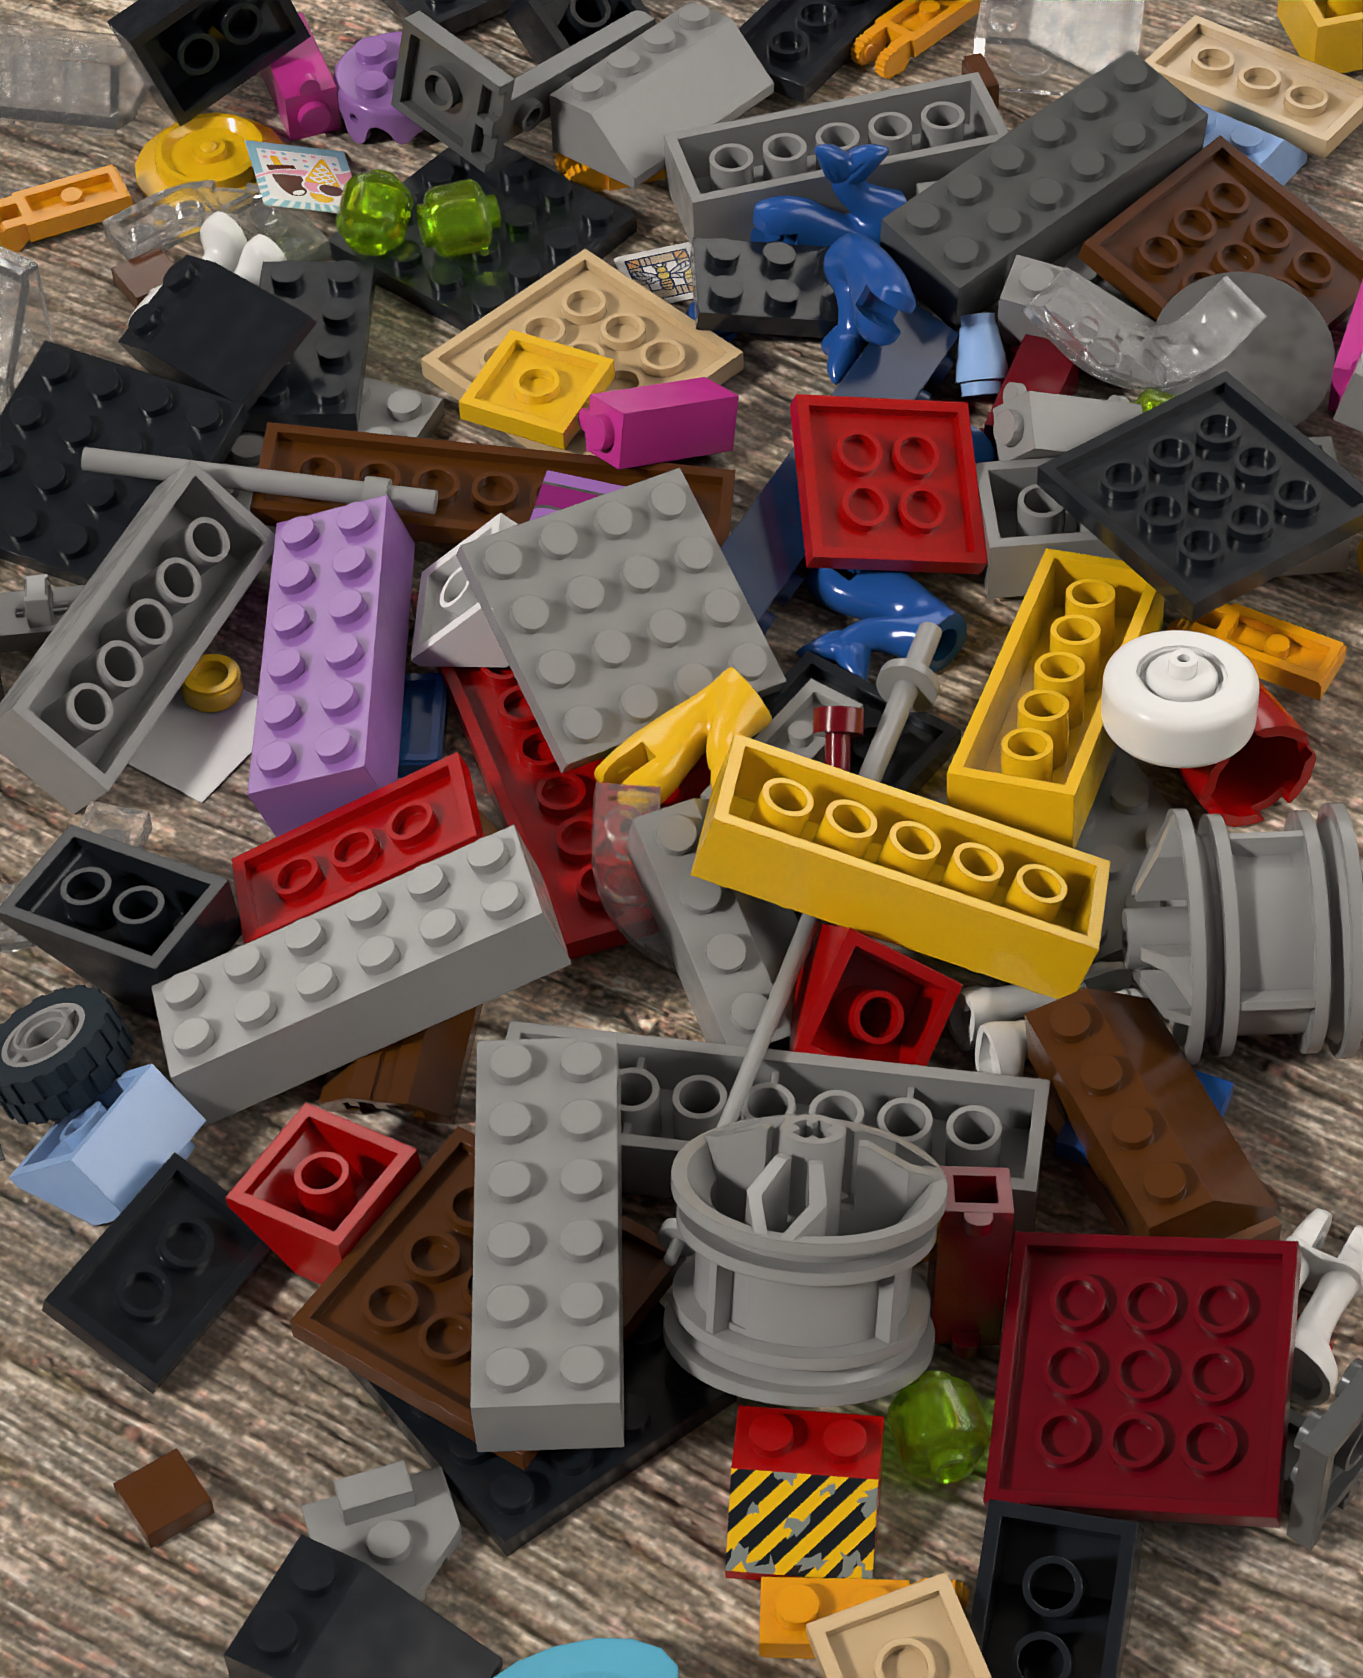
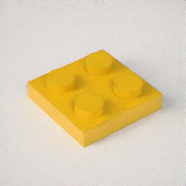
M510 329L459 400L460 419L565 450L580 429L578 414L582 408L589 407L590 394L605 392L614 379V359Z

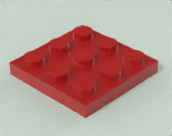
M809 394L795 395L790 404L806 568L980 574L988 562L968 402Z

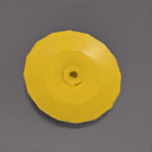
M219 112L198 114L181 127L175 122L170 127L163 129L144 145L135 162L137 188L150 204L172 215L207 219L214 212L220 211L232 216L263 203L245 140L283 145L285 143L273 129L250 118Z

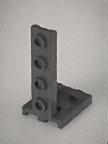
M419 10L404 18L391 105L479 170L486 173L500 164L503 143L524 131H531L538 123L551 116L549 96L551 93L653 27L655 18L644 11H633L518 77L513 78Z
M1360 1358L1353 1360L1343 1373L1335 1390L1337 1398L1326 1412L1316 1408L1306 1418L1291 1408L1289 1411L1283 1495L1292 1500L1286 1535L1310 1551L1318 1543L1321 1527L1334 1509L1339 1507L1343 1510L1359 1490L1360 1482L1358 1479L1363 1474V1360Z

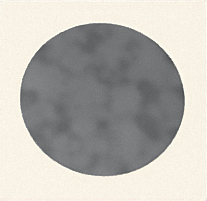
M1228 272L1205 277L1190 284L1166 304L1152 332L1150 362L1157 386L1167 401L1227 371L1295 427L1308 418L1325 398L1332 381L1335 350L1331 333L1322 315L1295 288L1262 274Z

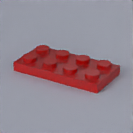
M458 752L451 754L232 858L244 945L484 837L470 771Z

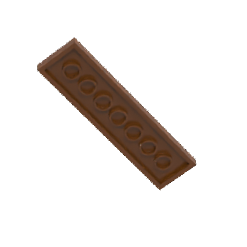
M267 422L258 466L260 469L364 481L366 476L390 478L392 485L437 490L438 504L435 514L403 510L396 511L413 540L454 545L460 544L499 513L504 514L518 525L530 521L547 470L626 487L680 468L720 548L729 537L736 471L662 462L617 469L593 455ZM253 492L250 512L264 525L276 526L279 522L291 520L295 517L307 516L348 504Z

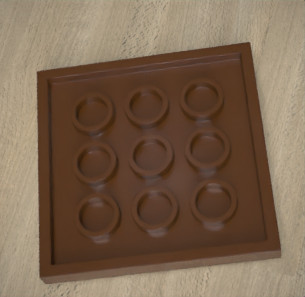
M1221 135L1086 240L1078 255L1081 261L1155 322L1166 304L1190 284L1216 274L1250 272L1275 278L1295 288L1316 307L1325 320L1329 331H1331L1352 313L1363 280V250Z
M458 1126L290 1320L293 1337L476 1442L470 1409L475 1135ZM622 1215L623 1346L671 1287L677 1270L687 1260V1256H679L675 1265H667L664 1261L667 1250L659 1243L658 1234ZM540 1450L497 1451L493 1453L525 1470Z

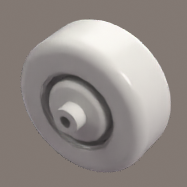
M1185 630L1159 631L1142 635L1121 646L1112 655L1105 667L1101 699L1103 726L1110 738L1122 750L1142 761L1170 768H1197L1216 764L1236 754L1250 740L1256 725L1260 689L1259 678L1253 664L1240 650L1217 637Z

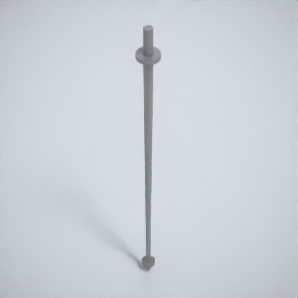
M921 623L906 658L889 660L881 667L876 680V687L880 696L887 702V705L858 774L859 776L881 782L910 712L925 711L931 708L937 699L940 683L935 673L929 668L942 637V630L935 623ZM802 913L717 1127L737 1122L821 924V919ZM676 1218L666 1219L661 1225L657 1238L659 1243L667 1250L664 1257L665 1263L673 1266L677 1263L679 1256H691L696 1251L684 1240L679 1232Z

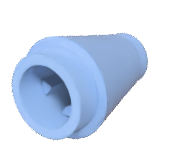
M977 313L960 316L961 328L959 331L954 384L960 385L961 398L997 396L1007 376L1009 367L998 326L995 322V313Z

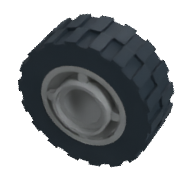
M75 985L73 988L66 989V987L56 989L53 993L45 996L41 995L32 1000L27 1006L20 1007L11 1014V1017L6 1022L0 1024V1106L11 1120L16 1118L20 1124L27 1125L29 1122H35L38 1125L47 1123V1121L57 1118L59 1120L69 1116V1113L79 1108L82 1109L92 1103L91 1101L98 1095H103L112 1086L111 1084L114 1080L123 1074L126 1069L125 1065L128 1060H131L134 1052L131 1048V1045L134 1044V1039L107 995L102 993L100 988L95 986L87 988L85 985Z

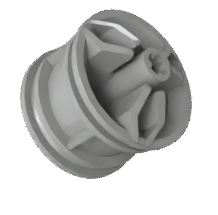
M1342 802L1324 803L1319 810L1316 824L1308 810H1294L1289 812L1283 831L1228 833L1225 822L1220 814H1203L1199 822L1198 831L1196 832L1193 828L1191 817L1185 808L1169 809L1165 821L1150 846L1131 889L1132 898H1135L1136 902L1160 901V907L1123 909L1122 948L1125 968L1132 969L1133 978L1146 998H1150L1162 1016L1169 1020L1170 1033L1189 1064L1196 1065L1199 1062L1205 1040H1207L1210 1052L1214 1057H1229L1234 1051L1237 1036L1293 1034L1295 1044L1303 1054L1320 1052L1326 1039L1329 1050L1334 1058H1353L1357 1054L1363 1036V860L1359 858L1353 824L1345 805Z
M785 1114L742 1120L711 1129L692 1139L678 1152L671 1169V1192L677 1203V1226L684 1240L696 1251L677 1270L672 1284V1297L665 1307L663 1338L671 1356L688 1373L714 1388L742 1398L783 1406L835 1407L852 1405L887 1396L911 1384L927 1369L934 1354L935 1328L930 1317V1294L926 1284L912 1267L920 1262L934 1246L937 1223L943 1216L946 1208L948 1185L941 1167L918 1146L892 1133L860 1123L815 1114Z

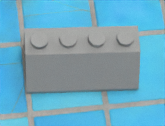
M691 1L549 95L553 150L635 189L665 168L664 134L733 121L774 93V82L731 18L710 10L705 5Z
M693 798L633 818L626 850L705 1041L749 1047L798 926L794 911L690 875L710 799ZM794 987L768 1049L790 1051Z

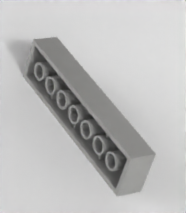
M510 1021L506 1040L597 1036L617 1037L621 1081L622 1193L673 1198L671 1192V1169L676 1155L692 1139L717 1127L749 1047ZM767 1049L737 1122L785 1114L822 1115L833 1119L864 1124L899 1136L925 1151L939 1166L1009 1168L1014 1206L1012 1238H1014V1231L1034 1232L1047 1132L1050 1080Z

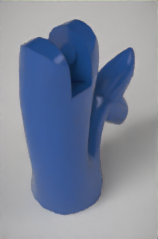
M820 144L815 147L814 152L825 177L831 182V187L836 197L850 213H842L810 198L795 195H780L760 200L754 206L752 219L756 227L753 228L750 234V241L782 242L786 244L826 247L831 246L841 236L855 232L868 235L880 246L882 219L907 201L900 189L882 187L865 181L889 153L888 147L877 144H864L844 151L837 145Z
M855 232L847 233L838 238L826 252L823 262L825 277L835 293L838 305V324L821 342V349L828 356L827 372L830 380L835 385L842 381L858 359L859 349L864 340L876 346H886L896 342L901 331L893 321L898 310L910 314L913 313L916 307V301L910 284L897 263L871 237Z
M813 568L806 575L805 583L809 593L818 602L834 612L861 620L849 625L844 630L830 631L815 638L796 651V655L799 658L807 651H810L833 664H838L844 670L867 681L871 653L884 652L899 658H906L918 627L923 622L935 623L942 630V637L929 666L934 673L941 671L952 662L966 640L967 623L963 617L949 608L904 571L841 569L851 579L850 581L830 568Z

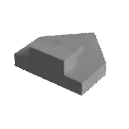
M403 1460L333 1480L336 1496L301 1506L309 1538L365 1562L421 1602L424 1601L426 1597L425 1591L443 1562L449 1561L462 1540L460 1522L441 1466L408 1475Z

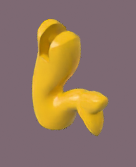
M730 666L698 693L628 737L596 767L594 776L607 793L617 794V803L631 816L638 817L647 814L668 799L705 753L708 768L711 771L710 784L711 789H713L734 734L752 738L766 729L773 719L753 687L735 668Z

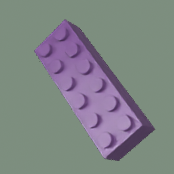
M387 495L361 502H353L346 506L307 516L295 517L276 524L247 795L276 837L396 781L398 778L415 542Z

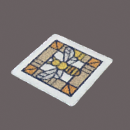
M690 242L614 258L616 267L620 272L669 304L693 299Z

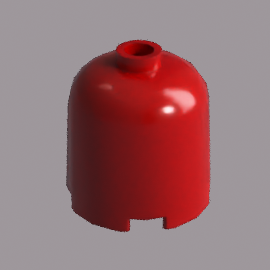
M1260 681L1256 725L1247 744L1233 756L1216 764L1197 768H1176L1209 814H1220L1225 825L1232 827L1252 825L1263 821L1264 817L1259 811L1272 806L1281 797L1287 803H1291L1310 780L1316 762V754L1309 746L1308 734Z

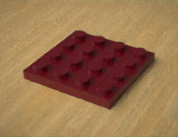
M1014 1231L983 1503L987 1510L989 1499L1111 1519L1280 1528L1302 1258L1299 1242Z

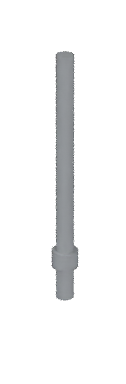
M85 447L82 452L81 468L83 471L165 481L191 460ZM193 460L226 489L347 504L387 495L395 510L435 514L437 510V490L392 485L390 478L366 476L364 481Z

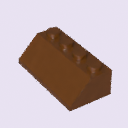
M1086 987L1024 1014L1028 1058L1040 1079L1050 1080L1049 1095L1064 1121H1068L1084 1148L1086 1159L1130 1235L1224 1239L1277 1216L1276 1205L1150 998Z

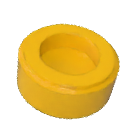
M202 655L181 685L184 701L191 708L201 712H218L233 706L243 693L239 665L225 655Z

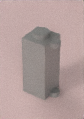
M1009 382L1003 391V404L993 408V434L997 445L998 461L1057 457L1142 414L1141 404L1129 403L1127 397L1112 395L1108 400L1027 391L1024 384Z

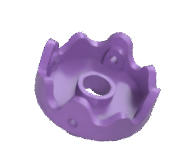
M402 31L383 33L359 40L356 45L342 55L335 67L333 81L337 88L339 111L350 137L356 143L362 144L371 136L372 128L386 131L399 144L408 143L415 135L425 130L391 105L395 81L392 79L396 75Z

